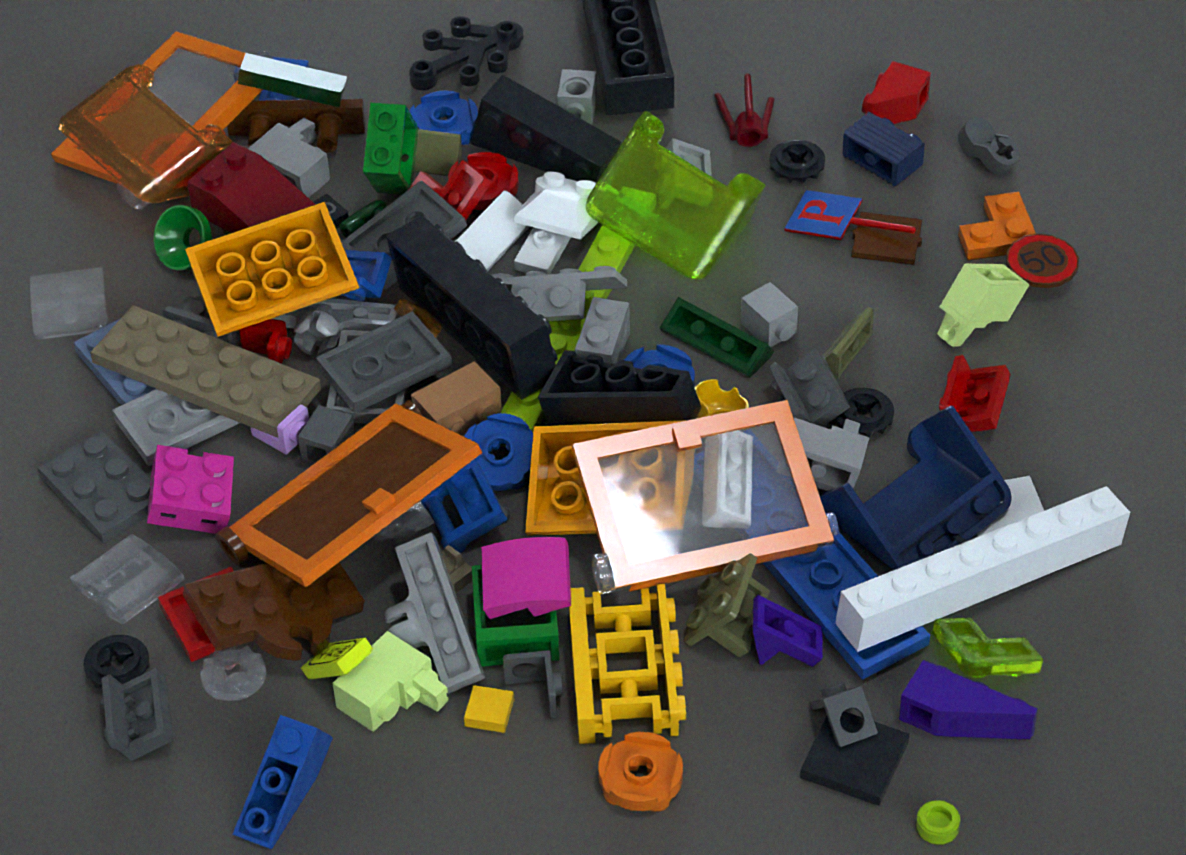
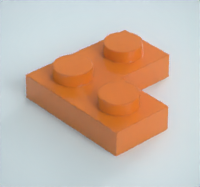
M1012 192L985 196L984 209L989 221L959 225L958 236L967 260L1007 255V250L1014 241L1026 235L1036 234L1020 193Z

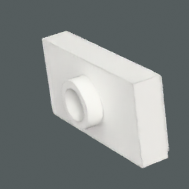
M533 227L514 260V270L524 273L541 271L551 274L571 237Z

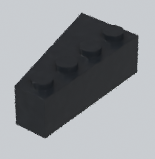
M502 74L481 99L471 145L545 172L561 173L566 179L574 181L587 180L598 185L615 164L621 141Z
M564 350L538 396L549 426L692 420L697 418L702 408L689 371L647 365L643 369L634 368L632 361L619 360L617 364L604 362L602 356L590 354L586 359L578 358L576 352Z

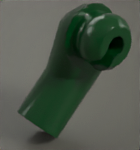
M374 200L356 211L339 224L341 233L347 238L385 209L386 203L381 200Z

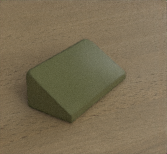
M419 129L414 172L422 171L428 174L448 176L452 165L457 161L459 165L461 160H463L461 134ZM403 155L401 161H407L408 155Z
M867 307L849 322L823 354L835 379L841 376L872 336L873 308Z

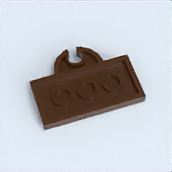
M340 562L307 587L265 563L184 584L183 597L216 651L254 641L264 652L276 658L292 661L301 660L303 651L301 643L292 638L301 637L307 639L311 644L310 652L317 656L329 644L333 619L362 612L365 601Z

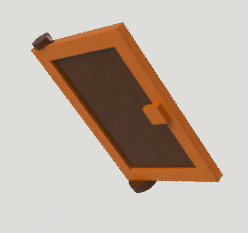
M407 400L402 405L395 403L233 525L222 528L215 534V538L223 552L236 565L246 561L249 558L248 552L307 587L482 454L478 443L423 417L412 401Z

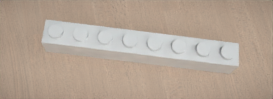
M1107 486L841 591L835 624L856 651H861L1121 545L1130 511Z

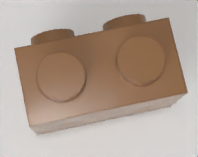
M475 361L411 394L412 402L417 406L423 417L445 428H451V431L461 436L475 423L478 425L482 421L488 420L487 416L501 413L502 411L500 387Z

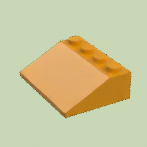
M325 202L185 249L217 337L359 289L358 282Z
M682 421L534 426L526 535L597 534L572 452V445L574 443ZM676 443L598 459L620 533L682 531L693 479L694 449L678 452Z

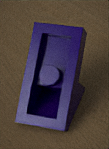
M760 595L753 598V635L760 665H763L780 651L811 667L823 659V629L820 625Z

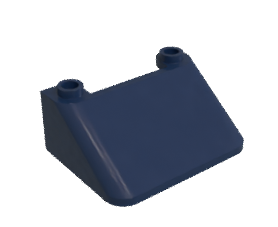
M952 405L922 420L910 430L907 450L918 462L867 501L862 503L849 483L831 489L820 496L826 517L893 570L929 557L933 553L934 548L941 552L959 545L957 540L952 541L949 535L959 534L968 541L1010 507L1012 495L1009 486ZM944 532L947 533V534L944 535L942 538H940L939 540H937L935 543H932V542H933L934 540H936L939 536H941Z

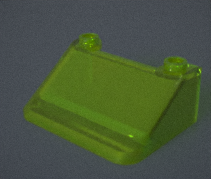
M645 110L637 119L589 194L585 204L586 211L594 220L682 275L691 279H702L711 272L748 224L766 184L745 173L737 174L727 186L658 144L664 134V125L660 119Z

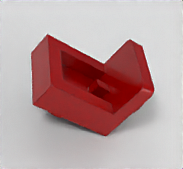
M269 319L239 329L243 349L267 354L268 359L281 364L283 359L289 358L292 349V339L287 337L285 321Z

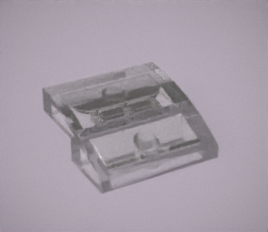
M103 267L30 277L32 323L36 340L91 333L108 325Z
M131 534L71 576L70 580L76 591L97 602L102 614L121 624H125L158 600L159 596L166 594L184 581L185 578L183 573L164 555L142 539Z

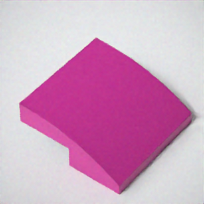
M532 537L483 546V610L487 616L492 619L528 608L532 615L536 617L572 606L568 541L565 538Z

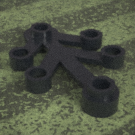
M458 16L451 20V33L454 37L464 38L473 36L481 37L482 39L477 41L443 37L440 30H426L423 33V46L429 51L440 49L454 52L433 62L428 60L414 62L409 71L410 84L417 90H429L437 84L438 73L468 60L467 64L459 69L460 83L464 86H475L480 81L479 70L485 51L496 47V50L487 56L488 69L493 73H502L508 68L507 57L509 51L517 49L523 40V28L512 21H502L495 26L473 25L469 18Z

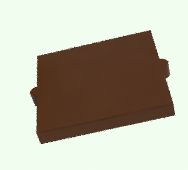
M860 212L859 218L913 226L916 231L911 234L858 225L852 234L853 239H855L852 257L910 265L915 264L917 248L922 246V238L920 237L922 219Z

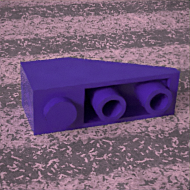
M923 660L901 694L899 720L935 736L1031 740L1035 730L1038 709L1028 705L1021 699L1012 698L995 691L984 683L974 682L953 673L944 666H937Z

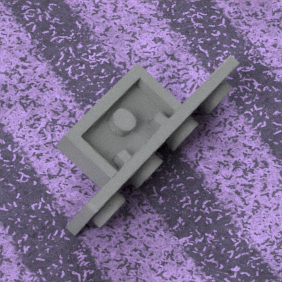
M598 266L594 268V271L581 272L577 269L568 268L560 270V274L529 271L526 272V276L513 277L505 273L492 275L494 278H501L511 293L515 296L520 295L537 315L542 314L547 321L584 319L585 291L627 288V279L616 271L615 268L609 266Z

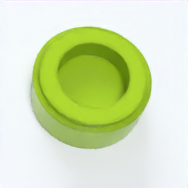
M934 800L921 806L917 814L916 829L922 839L932 844L941 845L951 842L958 835L960 815L952 804L941 800Z

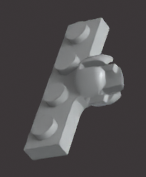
M330 298L271 319L285 321L286 327L294 328V332H296L294 341L306 354L312 355L315 347H320L318 350V356L334 349L341 330L372 331L401 317L400 305Z
M430 532L395 547L409 588V596L405 601L388 607L385 611V623H390L391 625L388 631L415 649L421 646H429L441 683L447 686L448 694L485 679L436 537Z

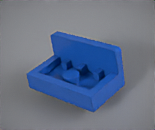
M345 250L359 289L341 294L340 296H345L355 301H364L365 297L381 298L392 258L385 252Z

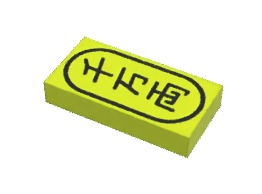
M366 637L329 643L320 654L313 656L305 663L301 670L308 679L347 675L372 653L373 647Z

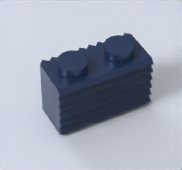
M868 111L867 115H863L862 119L859 118L858 122H854L853 126L850 125L849 129H845L842 154L845 158L848 157L850 161L853 160L855 164L859 163L860 167H865L866 171L870 170L877 177L880 176L882 180L886 179L888 183L891 182L893 186H896L923 165L925 143L913 133L908 134L895 127L889 119L880 118Z

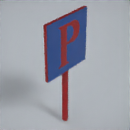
M806 190L784 228L787 232L837 240L842 239L850 224L911 234L916 231L913 226L855 218L854 216L862 203V198Z

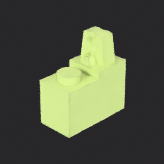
M965 263L939 306L946 314L937 335L952 347L961 346L975 328H985L991 322L1008 321L1030 284L1004 264Z
M389 631L384 633L372 645L373 650L371 654L347 675H341L333 682L336 708L372 732L384 721L391 720L400 706L408 709L413 703L418 701L438 712L448 702L447 686L439 681L438 674L432 670L431 658Z

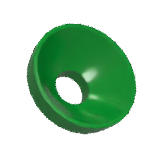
M175 205L165 210L156 223L154 230L155 251L160 261L170 269L178 271L191 269L185 249L191 247L189 236L193 229H197L200 234L199 244L212 240L209 222L198 209L186 205Z

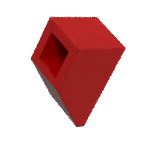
M892 61L886 72L879 74L873 92L866 94L862 103V113L867 115L869 111L880 118L889 119L893 124L916 119L929 98L931 72Z

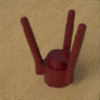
M746 73L744 75L745 111L739 114L735 123L721 94L716 93L715 99L729 128L730 139L737 140L741 146L753 147L768 139V125L773 110L774 98H768L763 118L761 119L753 111L751 75Z

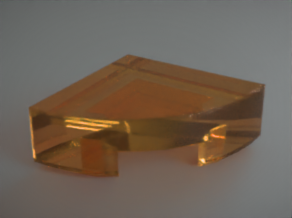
M400 299L393 308L401 316L413 311L435 337L442 331L441 325L423 307L406 299Z

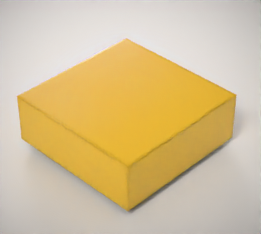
M473 685L464 716L465 727L505 733L514 703V691Z

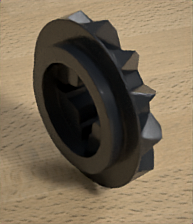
M788 140L778 144L771 151L769 157L770 169L776 172L777 178L787 177L789 183L794 179H799L805 183L808 177L817 179L819 172L824 170L825 154L819 146L812 142Z
M854 388L843 393L850 408L834 419L838 421L839 428L843 429L845 419L860 423L858 433H865L870 438L873 432L883 434L886 426L892 425L894 406L891 400L882 392L871 388ZM857 411L863 414L870 412V417L867 418L865 415L857 417Z
M112 635L97 641L90 647L84 658L86 677L92 680L96 688L102 687V678L109 674L121 684H124L144 674V671L150 668L149 653L146 646L139 639L129 635ZM111 656H115L116 660H119L121 664L123 663L122 670H116L112 666Z

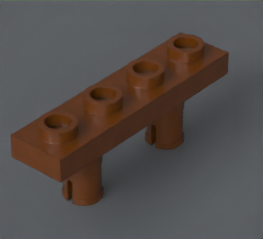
M342 99L340 107L310 100H252L227 126L228 136H249V148L276 124L280 123L289 128L301 119L306 118L315 123V132L318 134L317 147L325 153L334 152L337 149L338 134H365L366 122L363 99Z

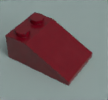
M232 142L187 182L191 207L201 211L209 222L231 233L316 205L261 155L235 142Z

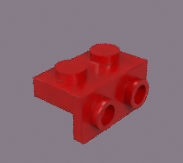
M964 355L955 356L952 368L947 374V385L944 395L939 401V410L941 411L952 405L971 432L996 429L1011 377L1006 364L970 369Z

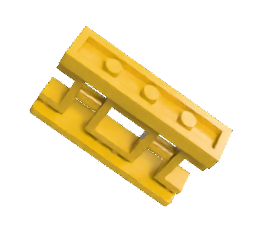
M657 584V593H649V588L641 589L640 605L602 607L600 591L592 592V597H585L584 587L571 588L572 606H569L579 744L596 743L595 733H603L604 737H612L611 720L652 717L653 732L655 734H662V729L669 728L670 736H679V721L686 720L685 695L677 696L676 687H683L681 662H673L672 654H679L678 630H670L669 622H676L674 598H666L665 584ZM653 610L658 612L661 644H654L653 629L632 631L633 626L651 625V611ZM586 615H594L595 629L615 628L616 632L596 633V648L589 649ZM646 651L647 669L607 672L606 654ZM658 675H664L668 710H661L660 695L638 696V691L658 690ZM592 679H599L600 694L621 693L622 698L601 699L602 714L594 715Z

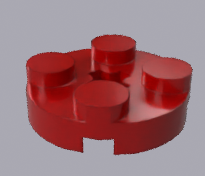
M478 152L467 156L466 162L472 164L492 181L473 210H486L504 190L515 197L519 189L518 170L514 164L512 167L507 163L506 157L492 152ZM458 161L450 168L448 180L457 168Z

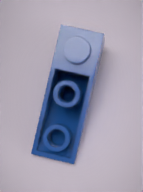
M280 715L233 835L273 849L318 777L333 737L316 727Z

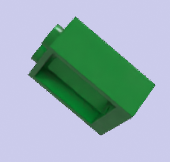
M370 103L363 173L377 193L403 195L413 183L419 127L406 105ZM403 155H408L407 161H401Z
M473 565L472 581L476 643L481 667L503 665L504 655L550 650L551 661H560L556 610L546 613L545 624L486 628V617L483 610L482 565Z

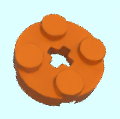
M650 732L624 735V740L617 742L614 746L611 742L601 753L598 763L599 783L603 789L604 798L609 804L618 805L633 811L651 810L660 812L665 810L669 806L670 800L679 792L683 782V761L680 754L678 753L677 755L676 751L671 748V742L666 738ZM639 766H646L647 773L649 774L639 777L630 773V771H637Z

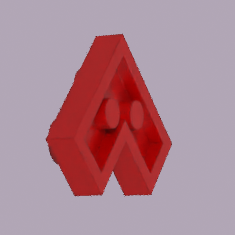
M461 160L444 187L429 174L420 171L409 189L422 180L458 211L466 221L492 181L472 164Z

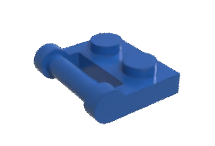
M476 459L472 460L420 500L422 507L429 510L442 537L441 546L443 550L450 545L456 551L462 553L468 543L508 521ZM449 494L464 522L463 525L456 529L442 504L443 498Z

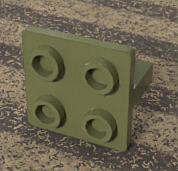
M749 553L738 561L733 560L722 572L715 576L709 575L703 580L697 591V595L700 597L696 608L690 613L686 621L688 626L684 638L686 644L692 646L709 636L739 658L749 652L754 638L753 598L760 595L767 599L770 592L769 589L751 577L757 561L756 556Z

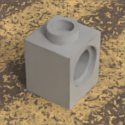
M562 69L557 95L558 106L592 124L597 100L596 71Z

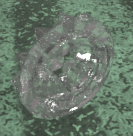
M248 645L242 649H238L235 646L224 651H216L215 649L213 656L203 661V669L200 672L202 686L209 695L222 701H238L250 697L261 688L266 678V667L261 654L252 652ZM239 664L240 673L233 672L231 676L227 677L225 669L232 670L235 665Z

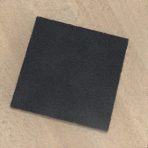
M845 711L842 712L840 724L845 731L855 733L861 728L863 723L862 717ZM826 716L800 769V778L880 806L909 743L910 733L874 721L878 731L876 735L838 747L828 716Z

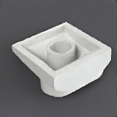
M546 172L544 176L536 179L535 192L515 214L514 222L581 239L606 216L607 202L603 198V190L598 188L595 182L587 180L574 181L566 179L561 173Z

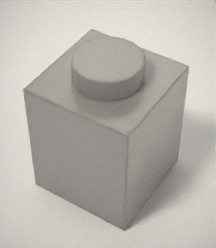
M769 282L741 298V324L758 340L773 347L781 341L790 339L797 333L798 306Z

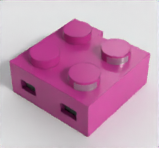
M157 445L151 470L147 523L214 534L225 526L227 527L231 514L234 457L203 452L202 457L188 455V449Z

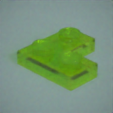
M972 618L935 619L932 634L966 676L983 678L988 675L1020 676L1022 674L1040 673L1043 658L1025 637L989 639Z

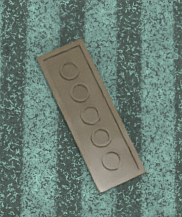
M134 305L131 306L90 352L92 363L277 438L278 424L300 404L307 407L321 390L319 378Z

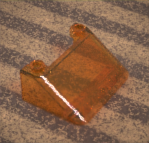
M137 64L126 67L60 118L58 128L139 199L149 203H160L189 196L187 182L233 141L226 136L223 129L215 125H207L204 130L197 131L149 90L154 82V73L150 68Z

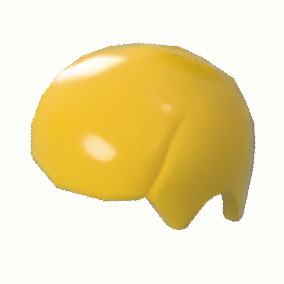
M717 379L699 382L695 387L702 407L697 418L749 408L748 400L739 394L736 387L730 391H724L720 388Z

